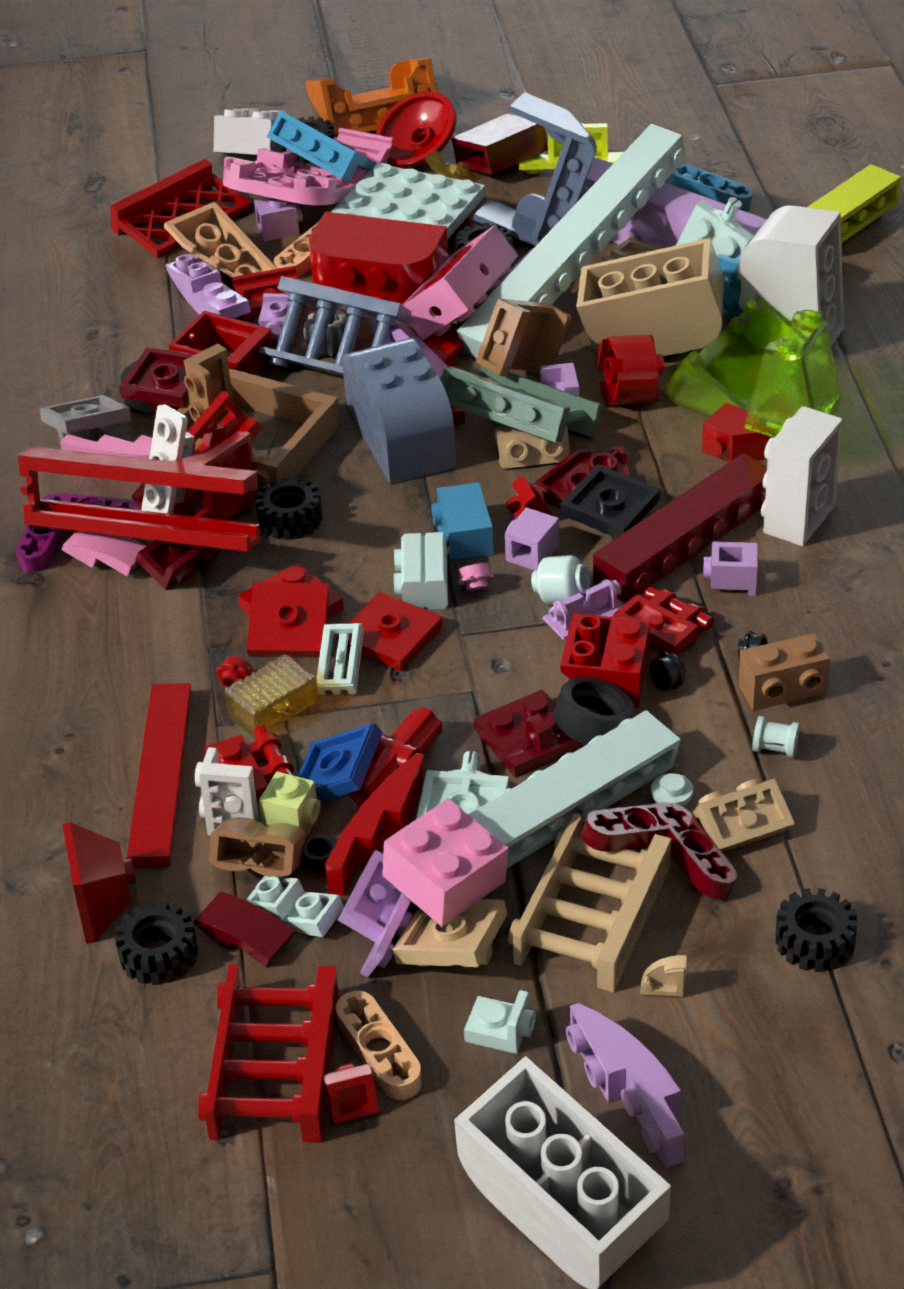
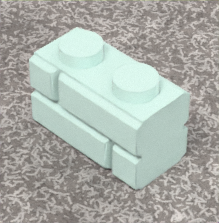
M443 532L426 533L425 536H422L421 533L404 534L401 537V549H394L395 571H401V573H394L395 596H402V601L422 609L424 607H427L428 610L446 609L448 606L446 535Z

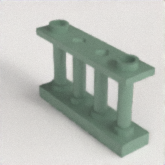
M452 366L444 367L441 378L450 406L553 442H562L566 426L568 430L588 437H594L602 403L509 372L508 376H499L481 366L479 376Z

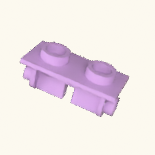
M606 579L600 584L587 589L586 598L581 593H578L562 601L558 600L549 609V614L543 616V620L563 640H566L573 613L613 617V613L623 606L617 599V595L621 594L620 585L616 580L610 581Z

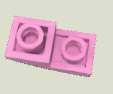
M76 531L63 544L62 550L91 568L99 561H102L128 577L139 564L135 560L137 553L146 546L130 537Z

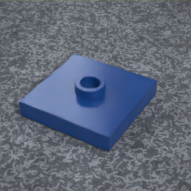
M370 723L312 742L297 777L315 781L316 798L320 802L360 790L383 732L376 723Z

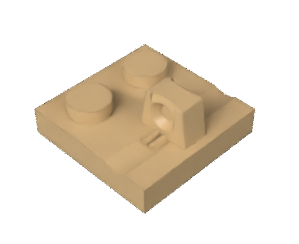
M481 899L443 927L418 907L392 949L396 964L417 965L420 967L429 965L479 967L480 964H488L492 956V942L508 915L505 901Z

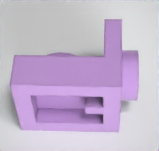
M574 363L540 366V383L579 396V384Z

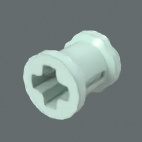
M758 716L752 750L760 752L761 749L784 752L787 757L794 758L799 739L800 723L792 722L791 725L770 722L766 720V717Z

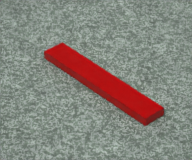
M191 683L151 685L127 851V859H132L133 867L171 866L192 698Z

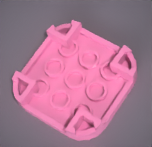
M262 148L258 149L257 161L255 162L226 157L224 159L223 185L234 190L293 203L331 205L341 202L367 174V169H360L358 164L351 180L347 183L320 167L297 163L298 154L289 149L281 153Z

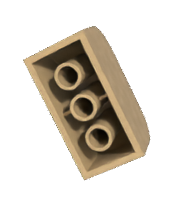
M711 238L587 265L581 268L576 308L589 341L597 354H599L601 341L611 336L652 334L656 354H662L663 356L676 353L683 354L691 350L703 348L718 337L722 328L724 276Z

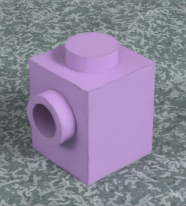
M270 197L254 200L257 227L263 241L300 235L298 223L303 222L300 204Z
M525 508L516 520H512L505 532L506 561L537 571L538 565L543 558L551 557L559 547V518L530 508Z

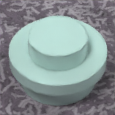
M663 774L653 781L651 795L656 804L675 803L685 808L693 796V785L688 778L680 774Z

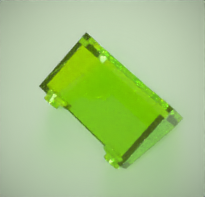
M756 293L747 302L746 308L740 317L735 316L727 328L699 354L692 351L683 360L664 388L662 395L673 404L710 417L725 402L760 415L761 411L759 408L795 373L802 376L814 362L810 356L818 345Z
M808 309L796 311L792 317L789 337L778 338V341L769 343L765 348L744 428L775 438L782 430L785 421L788 418H792L802 406L833 416L837 414L841 402V393L827 323L821 319L822 315Z

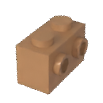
M815 633L740 650L738 685L753 711L827 694L830 657Z

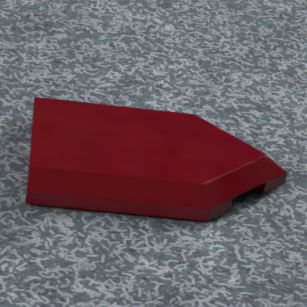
M613 446L611 451L591 453L590 448L575 450L534 482L532 486L544 501L560 508V503L598 464L632 477L627 462L625 446Z

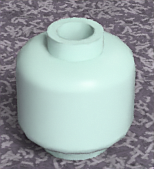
M573 555L546 557L539 563L537 571L532 573V588L547 605H553L558 600L562 601L578 593L584 595L586 590L590 588L589 569L587 565L582 564Z

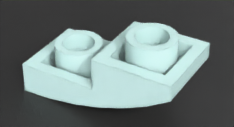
M264 876L246 899L247 902L256 905L294 929V932L317 937H324L344 909L339 895L305 892L299 879Z

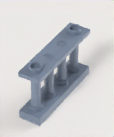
M281 276L277 289L288 295L289 307L276 350L260 346L259 353L270 358L269 364L279 368L288 369V365L291 364L344 378L343 356L353 351L361 320H365L366 315L377 317L376 321L379 322L372 347L387 344L391 327H395L396 322L408 325L412 311L400 303ZM307 301L317 303L316 307L319 308L304 357L291 354L289 350L302 306H306ZM337 308L347 310L346 314L349 317L335 364L320 361L318 358L332 312L335 313Z

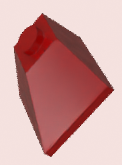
M68 822L62 824L83 933L86 944L94 943L131 903L128 885L136 883L132 859L122 858L119 842Z

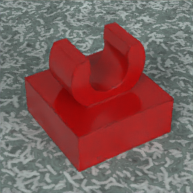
M523 475L511 484L518 496L510 498L505 506L513 514L512 517L515 520L525 508L554 516L541 495Z
M351 1062L333 1067L334 1073L323 1075L330 1115L334 1125L380 1113L373 1073L369 1064L353 1067Z

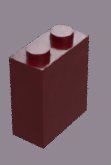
M505 114L451 138L457 166L490 175L548 150L546 131L543 126L510 114Z

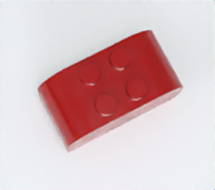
M325 211L309 237L313 283L402 305L449 257L447 226Z

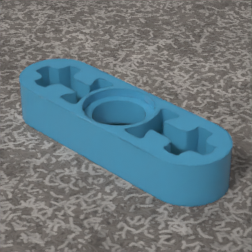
M682 164L667 180L668 184L726 205L730 197H735L737 201H741L742 205L739 210L742 211L748 210L751 205L753 190L750 187L687 164Z

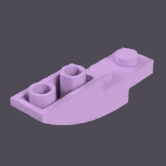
M192 254L181 255L175 259V262L166 264L167 271L175 285L199 315L203 311L236 318L251 312L249 301L224 285L221 281L220 272Z
M580 1003L571 1005L570 1026L566 1027V1036L574 1053L580 1052L583 1056L585 1071L591 1085L594 1088L600 1087L608 1103L622 1098L628 1115L630 1117L636 1116L642 1125V1137L650 1153L657 1152L666 1169L683 1163L684 1132L677 1122L680 1120L681 1091L668 1071L637 1038L619 1024Z

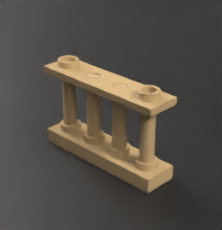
M574 813L567 828H560L555 840V852L521 919H514L509 931L508 943L513 945L514 964L519 966L523 965L532 946L591 962L592 968L597 969V988L614 993L670 870L671 838L655 834L648 850L642 849L640 853L628 849L609 852L598 851L589 847L582 840V815ZM577 854L633 868L635 869L636 876L634 880L628 879L625 883L573 869L571 866ZM562 884L621 899L622 906L619 911L613 910L610 914L556 899V896ZM548 914L607 931V938L605 943L598 942L597 945H593L540 929Z

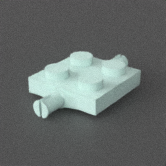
M730 197L724 211L715 209L704 200H701L695 205L676 245L711 238L716 255L723 254L735 259L742 254L754 236L743 229L735 219L742 205L740 200L737 201V198Z
M467 751L463 755V763L460 770L448 772L427 770L416 819L448 798L466 813L476 806L481 807L495 799L503 790L509 788L508 776L488 775L477 771L480 755L473 751L471 759L470 751Z

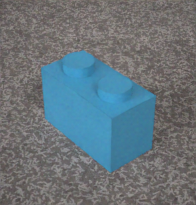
M480 483L436 488L437 503L431 504L434 525H441L437 526V531L443 532L446 535V546L450 562L493 556V526Z

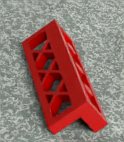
M222 391L187 431L195 436L192 456L208 452L238 431L250 432L251 439L253 440L263 428L258 420L239 410L230 394ZM226 407L227 415L220 423H217L218 415ZM201 434H204L201 445L194 449L196 440ZM142 483L131 495L140 509L142 508L145 483ZM186 488L184 502L174 504L173 514L188 516L204 497L203 490Z

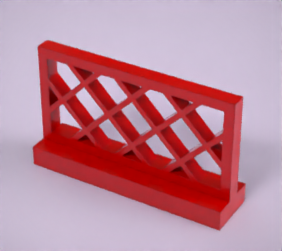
M204 158L110 205L111 230L118 236L126 233L158 259L181 247V245L167 230L153 229V224L164 225L165 222L177 218V212L189 213L205 206L200 204V200L218 201L217 205L231 220L250 211L252 202L236 190L224 186L223 180L212 173V163ZM212 186H214L216 189L219 190V192H211L208 190L212 189ZM190 199L196 200V204H188L184 202ZM222 202H235L237 204L234 207L221 206ZM166 211L173 212L172 216H164L161 214L165 213ZM143 223L149 224L148 228H137V226ZM151 238L168 239V241L157 245Z

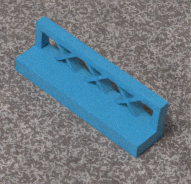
M281 110L267 135L269 139L347 183L351 180L358 164L370 171L377 165V163Z

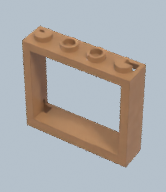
M229 368L232 396L238 407L303 424L273 459L252 453L253 471H257L259 490H261L263 485L270 487L269 482L271 480L281 483V478L288 477V481H293V478L299 474L341 425L338 397ZM190 399L184 408L177 410L188 419L186 432L195 423L188 409ZM198 438L196 440L194 449L201 445L203 439Z

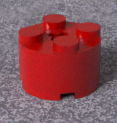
M622 335L603 339L598 354V370H604L605 381H599L604 401L608 405L657 402L659 400L658 375L664 373V358L662 354H656L653 335Z

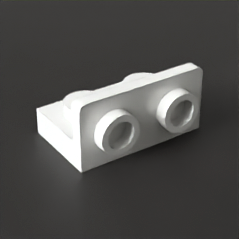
M208 747L204 761L198 762L195 769L196 787H201L202 792L199 803V815L201 818H205L207 835H211V832L219 825L231 818L244 817L259 822L252 766L219 764L218 749Z

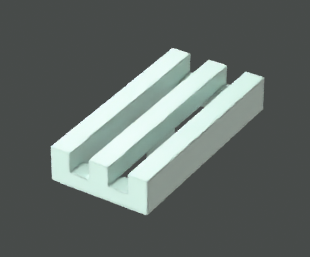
M362 623L324 624L315 685L318 695H326V690H332L333 695H341V690H347L348 694H356L364 638ZM349 633H352L347 678L343 679ZM334 634H339L333 679H328Z

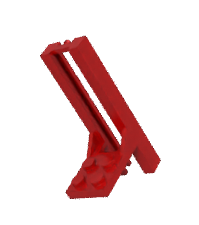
M238 431L206 453L173 461L31 447L18 455L20 476L26 477L27 483L20 489L22 494L28 495V501L23 503L25 525L246 552L260 543V524L228 521L255 501L254 491L258 489L257 471H253L250 432ZM38 471L203 490L204 509L194 516L41 499Z

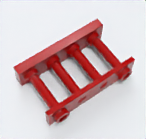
M238 964L228 965L226 982H219L217 989L218 1009H221L208 1090L207 1092H200L198 1100L199 1121H206L209 1140H219L222 1116L292 1118L293 1123H300L303 1142H322L327 1101L323 1075L330 1074L337 1019L336 1004L339 1000L336 966H318L316 984H308V988L241 987ZM240 1005L307 1007L308 1011H312L311 1020L304 1019L303 1024L238 1023ZM234 1041L302 1043L303 1047H307L306 1056H299L298 1061L232 1059ZM229 1078L297 1080L298 1085H302L301 1094H294L293 1099L226 1097Z

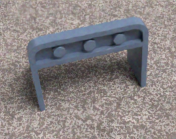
M524 92L510 105L508 112L546 127L551 138L563 143L546 197L535 193L527 194L519 201L516 210L488 199L474 214L473 220L482 224L489 223V226H493L494 223L499 224V229L504 226L507 228V232H511L512 237L537 246L580 200L596 155L597 145L593 137L572 112Z

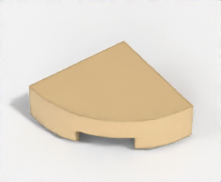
M687 955L670 956L651 964L642 975L640 994L685 997Z

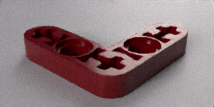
M657 803L595 810L587 815L581 831V838L589 847L598 851L609 852L649 847L655 834L671 838L672 858L698 891L713 899H724L730 895L737 879L735 868L694 816L681 805Z

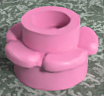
M488 563L468 565L458 569L460 579L457 582L458 585H465L467 591L480 590L488 587L487 580L492 579L494 574H490Z

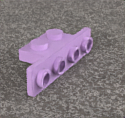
M377 850L370 857L338 918V921L375 942L360 971V974L367 978L377 965L384 969L393 956L392 949L395 946L391 940L394 934L400 936L413 915L407 908L410 902L415 905L414 902L382 876L383 854Z

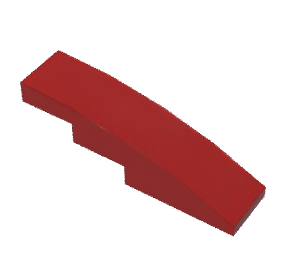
M415 753L390 774L361 805L343 830L325 864L328 893L345 896L357 866L366 867L375 850L381 853L386 838L388 839L410 824L420 800L425 781L424 754Z

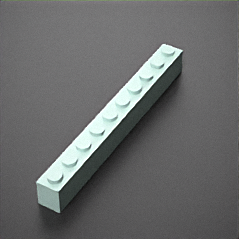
M650 124L460 326L457 330V335L463 343V354L477 359L498 298L552 305L569 288L570 284L581 273V268L589 265L600 251L607 247L611 239L627 225L628 221L639 209L645 206L647 200L658 188L664 185L670 175L682 166L686 159V153L681 134L654 124Z

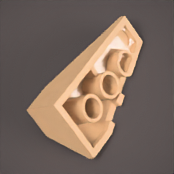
M215 202L164 224V228L184 249L231 278L277 269Z

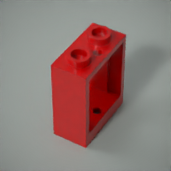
M203 311L169 344V350L190 354L202 352L209 344H220L224 348L235 350L228 357L230 369L256 375L270 359L259 353L260 346L274 349L271 328L208 311Z

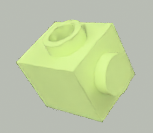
M277 771L259 799L262 824L264 826L274 823L292 824L306 831V836L320 813L321 804L320 800L316 798L315 781Z

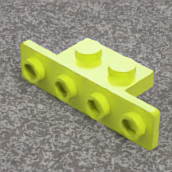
M607 123L582 124L596 142V158L614 163L624 153L608 152ZM548 134V154H538L518 163L519 170H525L529 174L541 173L546 169L555 170L563 143L554 140Z

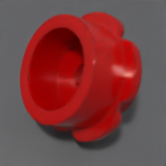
M230 656L226 658L221 666L217 667L216 675L220 679V684L225 689L238 692L241 688L249 689L252 686L250 679L254 669L245 659Z

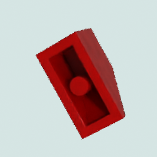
M725 402L703 423L702 452L726 462H731L741 454H745L756 461L766 460L764 457L766 445L771 437L775 438L783 425Z

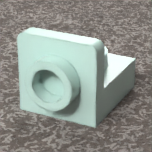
M520 990L514 1004L477 996L464 1028V1041L517 1054L523 1036L529 1038L535 1024L536 1012L530 1009L529 992Z

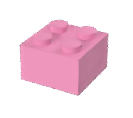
M448 798L384 841L382 876L443 927L505 883L509 848Z

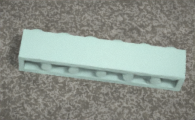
M646 710L632 719L627 718L623 720L617 728L605 735L594 737L586 746L574 753H566L557 763L545 770L535 771L526 781L512 789L507 788L503 790L495 799L481 807L476 806L472 808L467 814L509 848L507 868L555 840L560 828H567L574 813L582 815L583 823L590 812L606 809L672 769L681 739Z

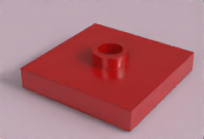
M253 582L247 641L248 656L320 657L324 624H327L329 584Z
M378 592L348 623H362L364 638L361 655L400 671L443 627L442 616ZM349 633L348 650L351 647L352 633ZM339 634L336 635V636H337V645H338V641H339Z

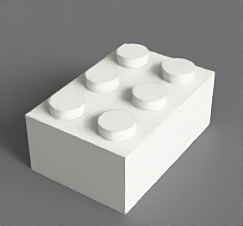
M802 406L792 418H788L785 421L778 435L775 438L771 437L764 452V457L768 459L767 471L763 478V488H766L765 500L761 508V516L764 517L763 533L804 546L833 510L836 503L842 418Z

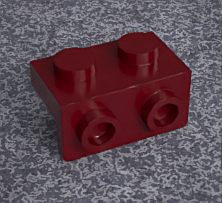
M154 540L137 553L135 560L166 590L176 582L179 584L186 582L193 575L197 566L202 563L205 565L210 564L220 554L221 549Z

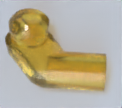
M437 150L425 158L435 174H441L447 178L465 180L469 173V167L466 163L460 161L455 164H446Z

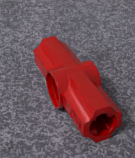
M422 706L418 710H412L391 736L385 734L381 736L360 790L348 793L349 797L356 802L359 808L390 774L415 753L424 754L442 733V721L434 715L432 710Z

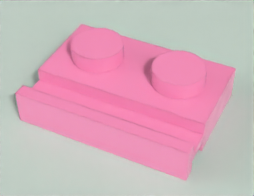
M339 128L338 137L333 139L377 164L387 163L390 157L389 152L395 147L394 140L391 137Z

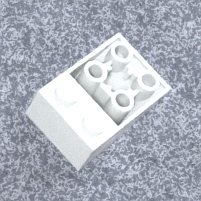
M241 108L224 110V115L214 116L213 152L257 155L258 149L262 148L280 152L282 145L267 137L280 111L269 110L259 112V109Z

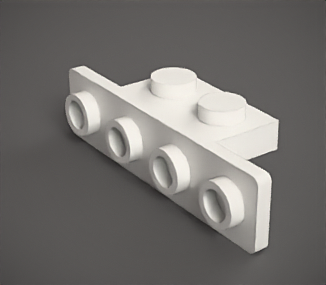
M166 404L157 407L149 459L173 461L192 456L195 436L186 432L188 419L185 415ZM145 484L141 510L173 514L174 504L184 502L186 488ZM142 539V540H144L145 542H147L148 544H150L151 542L154 541V540Z

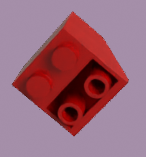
M573 613L560 664V671L569 679L594 677L608 681L621 688L630 696L634 708H639L650 656V621Z

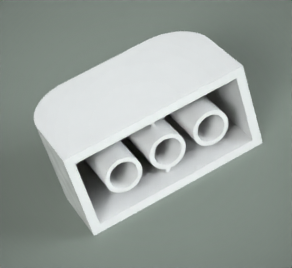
M800 206L781 207L769 216L743 250L737 269L738 280H741L742 290L739 298V307L743 309V322L746 334L756 347L821 363L843 331L841 212Z
M526 1056L454 1119L458 1156L466 1173L476 1187L558 1267L585 1288L598 1289L669 1219L671 1185Z

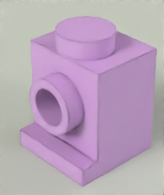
M263 293V305L258 323L260 326L271 328L273 343H278L290 301L287 300V294Z
M712 542L711 557H704L703 579H711V589L748 590V596H756L757 543Z

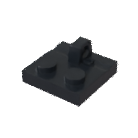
M598 464L560 503V515L601 532H607L617 538L640 523L660 501L661 489Z

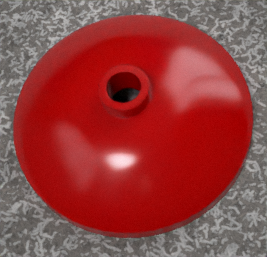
M431 91L415 93L396 103L384 115L376 131V135L391 137L394 140L395 147L389 152L390 157L387 164L397 168H411L422 165L436 157L447 146L455 131L457 122L456 111L447 97Z

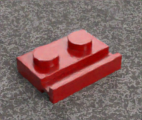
M295 266L232 277L235 292L249 301L251 312L242 315L243 319L260 316L263 305V293L285 294L277 289L281 276L299 280Z

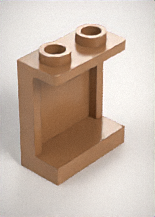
M498 298L476 363L499 376H508L510 369L529 370L540 375V366L555 364L571 321V315L548 303Z

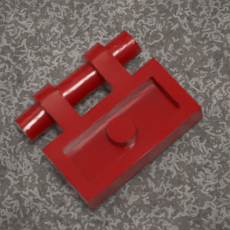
M653 586L647 588L644 597L636 594L613 613V617L649 620L650 645L663 652L678 655L698 638V627L709 631L714 624V618L704 613V609L695 603L686 604L678 600L675 593L667 589L659 590Z
M260 725L254 729L253 734L256 741L246 744L241 734L204 746L205 755L208 747L218 749L219 764L252 766L257 802H259L260 797L276 771L293 775L294 767L289 757L282 755L280 751L282 745L277 735L270 732L266 725ZM267 759L268 765L259 768L256 762Z

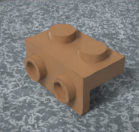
M216 344L184 360L186 372L184 382L190 399L188 409L192 419L196 422L222 391L230 394L233 398L227 350L220 344Z

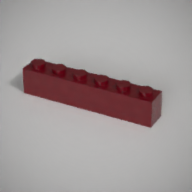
M741 454L593 553V583L598 585L606 579L610 581L616 580L621 588V594L617 595V598L625 603L636 594L647 590L653 583L665 575H669L679 565L695 557L701 550L712 542L721 539L724 534L737 525L744 523L750 516L762 508L766 495V488H763V478L767 471V466L745 454Z

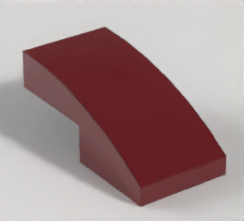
M221 891L193 923L227 950L234 943L265 968L288 943L295 931L256 905Z

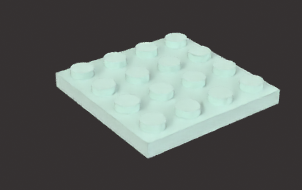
M381 163L375 165L373 170L369 171L331 212L447 226L449 239L486 196L485 185L473 183L470 180H457L447 178L441 174L432 175L418 172L415 169H402Z

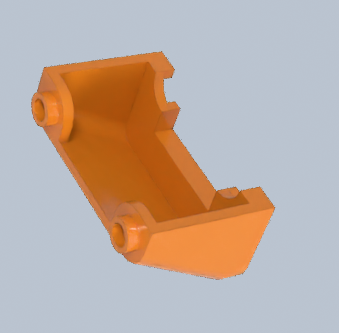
M431 58L397 62L389 71V88L352 95L351 90L339 88L335 84L334 78H317L305 81L311 103L324 121L329 120L334 125L335 136L339 135V128L360 132L375 131L384 115L402 99L419 92H437Z

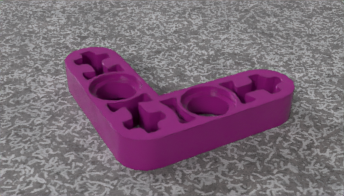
M52 493L42 498L140 510L137 503L129 499L67 493ZM27 525L15 548L19 568L25 572H38L47 568L67 530ZM44 530H53L50 533L37 534Z

